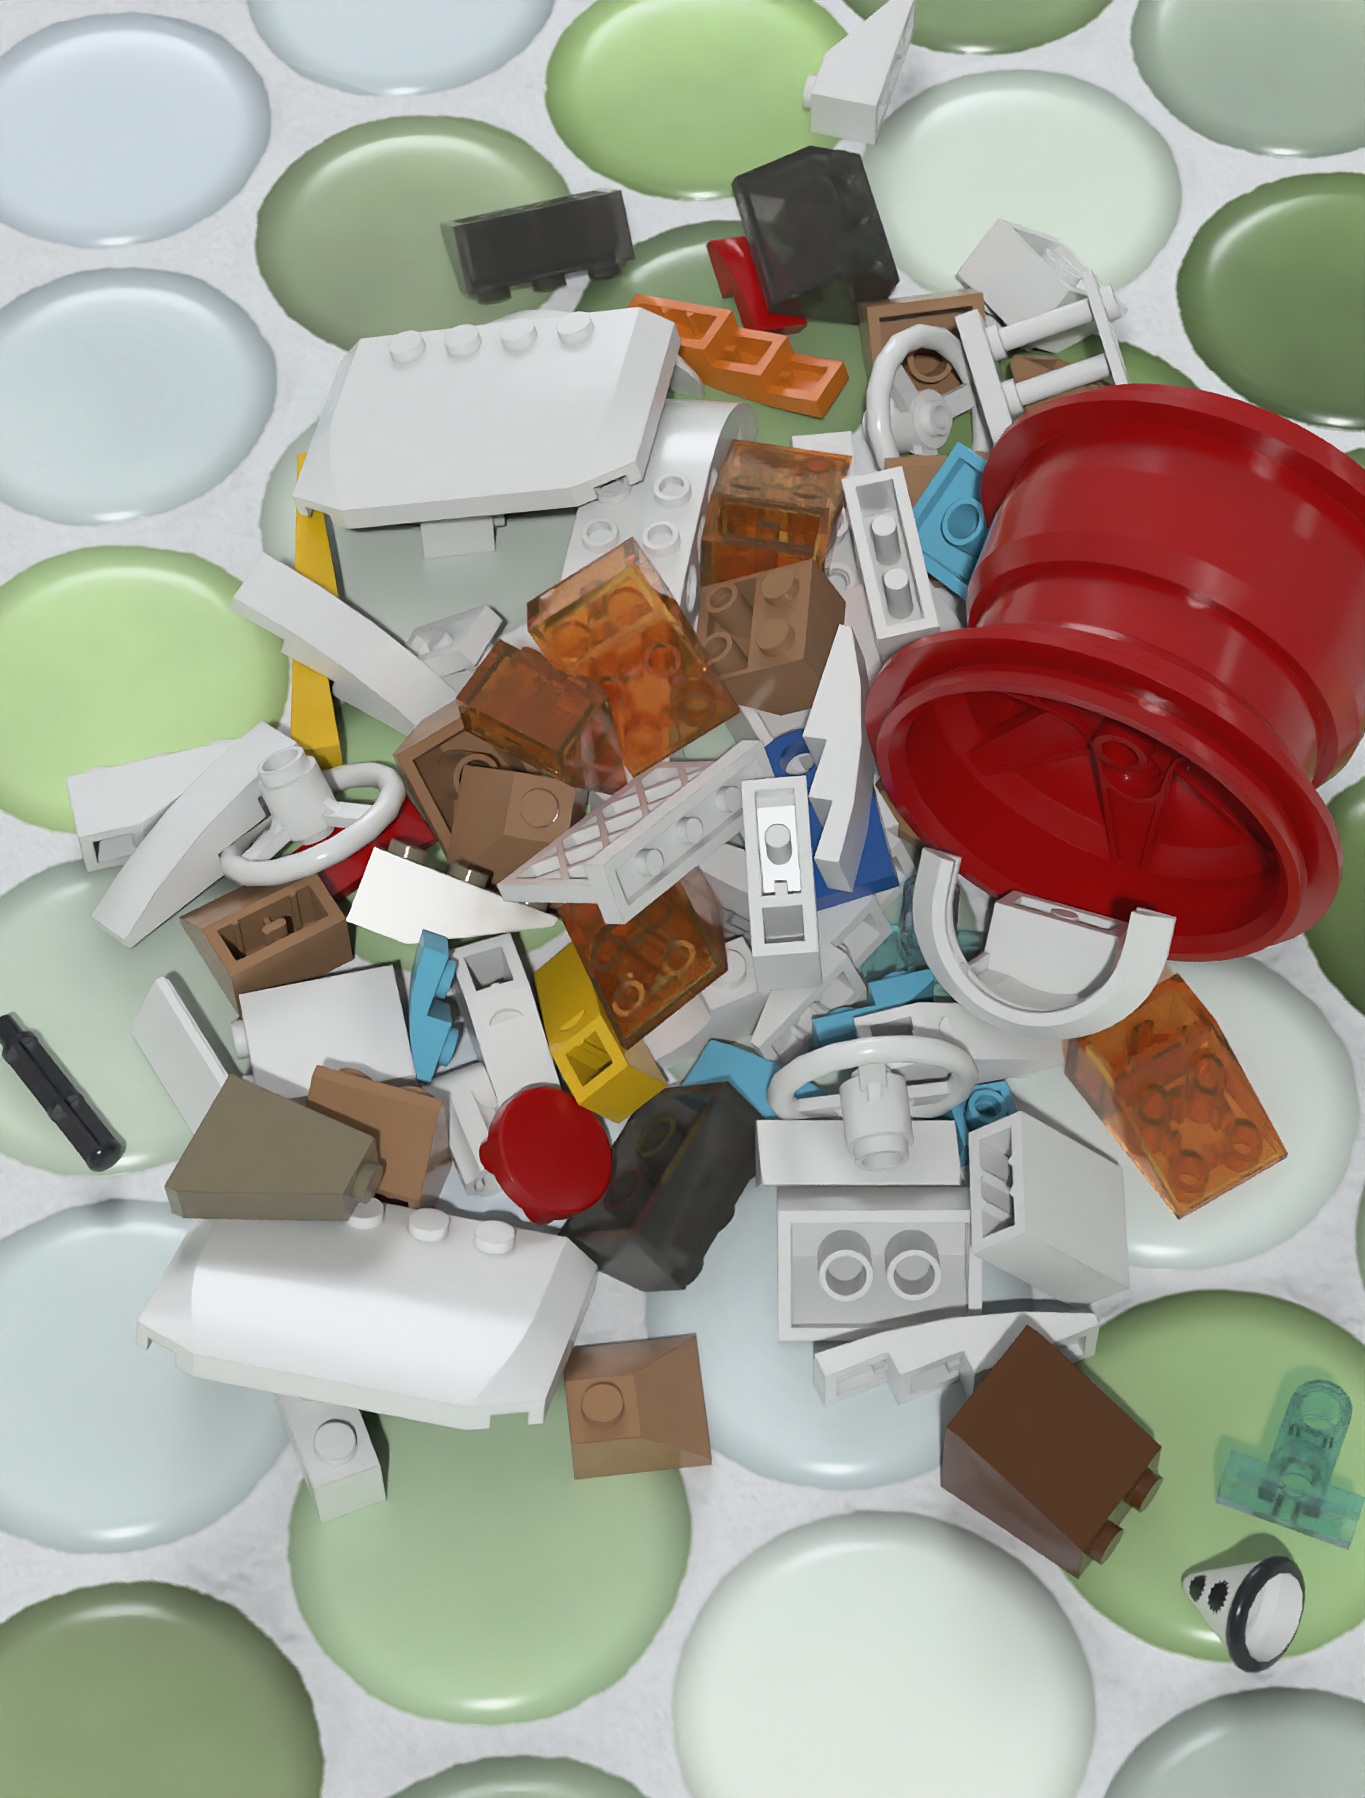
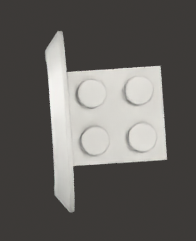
M923 847L913 894V921L919 947L927 965L942 987L955 1001L981 1020L1002 1030L1030 1038H1077L1097 1033L1123 1020L1146 1000L1157 985L1168 958L1177 917L1137 907L1136 911L1133 910L1131 912L1128 923L1018 891H1012L995 902L985 951L970 962H967L959 947L953 924V898L962 857Z

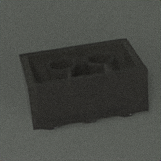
M809 145L734 178L731 183L732 191L768 312L859 326L857 303L889 299L899 284L900 278L860 154Z
M600 188L439 223L460 293L465 295L476 294L477 303L510 297L509 286L527 282L532 283L533 291L559 287L567 284L565 274L587 270L588 279L618 274L622 272L620 262L635 259L622 190Z
M729 1081L664 1088L632 1113L611 1147L612 1174L604 1195L590 1208L567 1219L558 1236L568 1237L598 1265V1271L642 1292L685 1290L702 1271L704 1266L703 1258L718 1233L732 1220L735 1214L734 1206L749 1180L756 1176L755 1121L766 1119Z

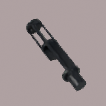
M11 1015L1 1016L0 1044L3 1047V1059L24 1082L45 1109L49 1118L56 1123L81 1155L90 1170L102 1172L114 1166L123 1152L121 1143L114 1138L84 1100L83 1095L73 1086L39 1043L35 1034L30 1031H23Z

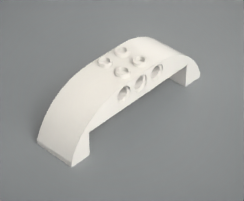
M665 399L643 480L630 485L627 476L624 475L596 487L598 499L578 506L559 586L550 650L547 691V757L549 778L578 782L588 787L593 778H597L624 787L655 762L685 761L675 719V711L700 604L701 587L704 586L729 469L749 470L758 429V420L754 410L744 402ZM589 789L586 804H590Z

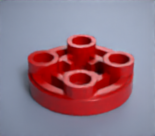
M530 1088L507 1101L494 1115L489 1127L488 1137L479 1146V1158L483 1167L495 1176L505 1194L517 1206L523 1209L526 1217L538 1225H548L554 1220L569 1219L590 1208L604 1195L611 1179L612 1153L603 1126L592 1111L578 1105L573 1095L557 1088Z

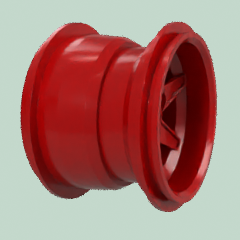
M1147 383L1109 385L1078 394L1059 397L1036 406L1021 415L1005 429L995 443L983 471L981 484L982 509L989 533L968 585L966 596L968 628L939 632L906 645L886 661L871 686L865 708L866 733L872 753L877 761L882 783L892 803L914 833L929 848L962 857L959 874L996 900H1000L1012 891H1018L1128 923L1131 912L1133 910L1136 911L1137 907L1177 917L1167 958L1170 961H1224L1244 957L1261 951L1268 946L1293 939L1312 928L1323 918L1334 901L1343 876L1344 858L1341 839L1334 819L1316 789L1335 777L1347 765L1365 735V469L1323 438L1273 412L1235 398L1190 387Z

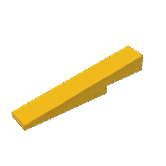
M307 452L298 454L297 480ZM296 507L295 571L339 599L324 513L312 509L310 517L300 515ZM292 658L290 738L303 748L306 756H312L316 759L321 771L343 765L329 681L331 680Z

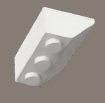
M777 1187L778 1341H855L880 1332L955 1317L982 1315L983 1260L972 1254L970 1187Z

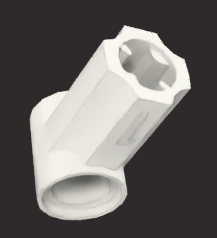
M478 1062L431 1079L430 1084L426 1082L418 1083L419 1088L428 1091L436 1099L443 1100L450 1155L466 1195H480L485 1198L503 1192L495 1176L483 1167L479 1158V1146L488 1137L491 1121L498 1111V1101L483 1063Z

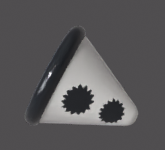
M1275 1555L1258 1562L1193 1572L1184 1578L1182 1584L1185 1595L1228 1650L1235 1666L1246 1673H1259L1269 1669L1278 1662L1293 1641L1300 1625L1305 1603V1582L1297 1563L1287 1556Z

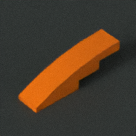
M636 294L626 307H641L675 322L681 339L678 354L700 377L702 384L769 407L823 419L850 379L844 361L794 353L787 335L738 327L733 310Z

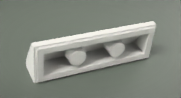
M162 976L153 982L131 1027L132 1035L194 1135L229 1075L170 980Z
M756 1120V1188L961 1186V1166L955 1120H911L914 1143L908 1148L909 1160L899 1167L880 1171L863 1170L856 1166L855 1155L847 1151L843 1120Z

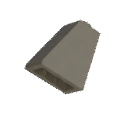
M230 1073L164 1187L172 1213L182 1218L348 1221L358 1202L366 1204L375 1194L382 1177L383 1167L379 1165L375 1137Z

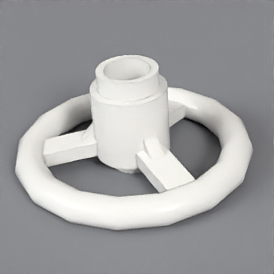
M915 324L892 335L875 359L866 391V410L862 419V430L866 442L873 449L876 463L880 470H885V458L900 457L899 454L911 452L913 455H938L937 448L943 446L949 437L952 418L969 409L972 411L973 441L971 450L992 451L994 444L962 341L945 328ZM919 348L936 350L952 364L963 384L942 395L932 389L917 391L901 363L907 354Z
M290 746L272 753L261 761L257 767V773L260 777L258 789L264 799L260 804L266 817L219 853L223 874L227 878L245 886H273L312 876L344 861L375 840L397 817L406 796V790L399 772L376 762L343 764L321 771L316 759L312 756H306L303 748L300 746ZM373 787L380 791L373 805L337 802L333 793L350 788ZM270 826V829L249 848L250 844ZM335 827L345 828L332 838L302 852L270 860L289 841H300L303 845H310L328 837Z
M913 1035L869 1036L829 1044L798 1056L774 1074L766 1093V1100L780 1120H843L847 1151L855 1155L856 1166L869 1171L888 1170L899 1167L909 1160L908 1148L914 1143L911 1116L917 1118V1120H928L944 1115L970 1097L980 1073L968 1051L944 1040ZM909 1062L932 1065L950 1072L951 1077L948 1081L907 1086L905 1078L891 1073V1069L886 1067V1063ZM858 1067L857 1070L852 1072L851 1079L841 1084L839 1088L840 1094L797 1099L794 1096L799 1088L811 1080L838 1070Z

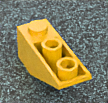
M580 935L532 974L550 1053L578 1105L619 1124L668 1086L585 937Z

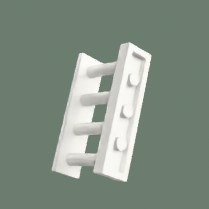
M1092 268L1080 272L1088 298L1000 329L997 323L987 326L978 309L955 316L994 445L1005 429L1016 420L1015 415L1025 412L1024 406L1112 375L1115 385L1131 384L1111 322L1122 318L1111 284L1100 287ZM1096 321L1105 353L1016 383L1014 378L1004 381L998 361L1008 358L1007 351Z

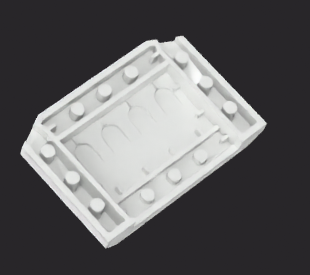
M641 307L589 313L576 311L563 316L537 319L517 318L502 323L475 326L463 324L449 329L423 332L404 331L397 335L361 338L342 358L295 485L292 498L299 514L310 517L313 509L329 514L333 524L343 528L375 527L578 507L598 499L596 487L626 475L630 485L642 481L681 344L675 322Z
M373 1197L366 1204L359 1201L348 1221L194 1219L137 1320L136 1344L148 1350L152 1341L176 1354V1368L192 1377L461 1430L487 1429L490 1426V1415L529 1412L528 1425L542 1424L595 1292L598 1265L568 1237L515 1228L502 1221L490 1220L483 1222L447 1215L433 1208L414 1209L383 1203Z

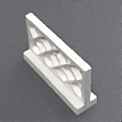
M742 740L717 761L655 762L498 883L497 886L503 902L598 903L605 924H626L744 828L741 781L775 778L762 740Z

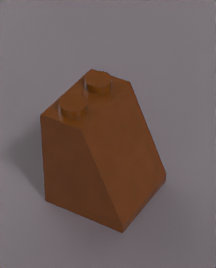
M1026 1325L946 1426L940 1486L1079 1579L1092 1560L1102 1565L1113 1553L1124 1533V1529L1119 1527L1129 1511L1134 1508L1140 1513L1143 1512L1158 1492L1163 1481V1477L1157 1474L1162 1446L1045 1337L1029 1325Z

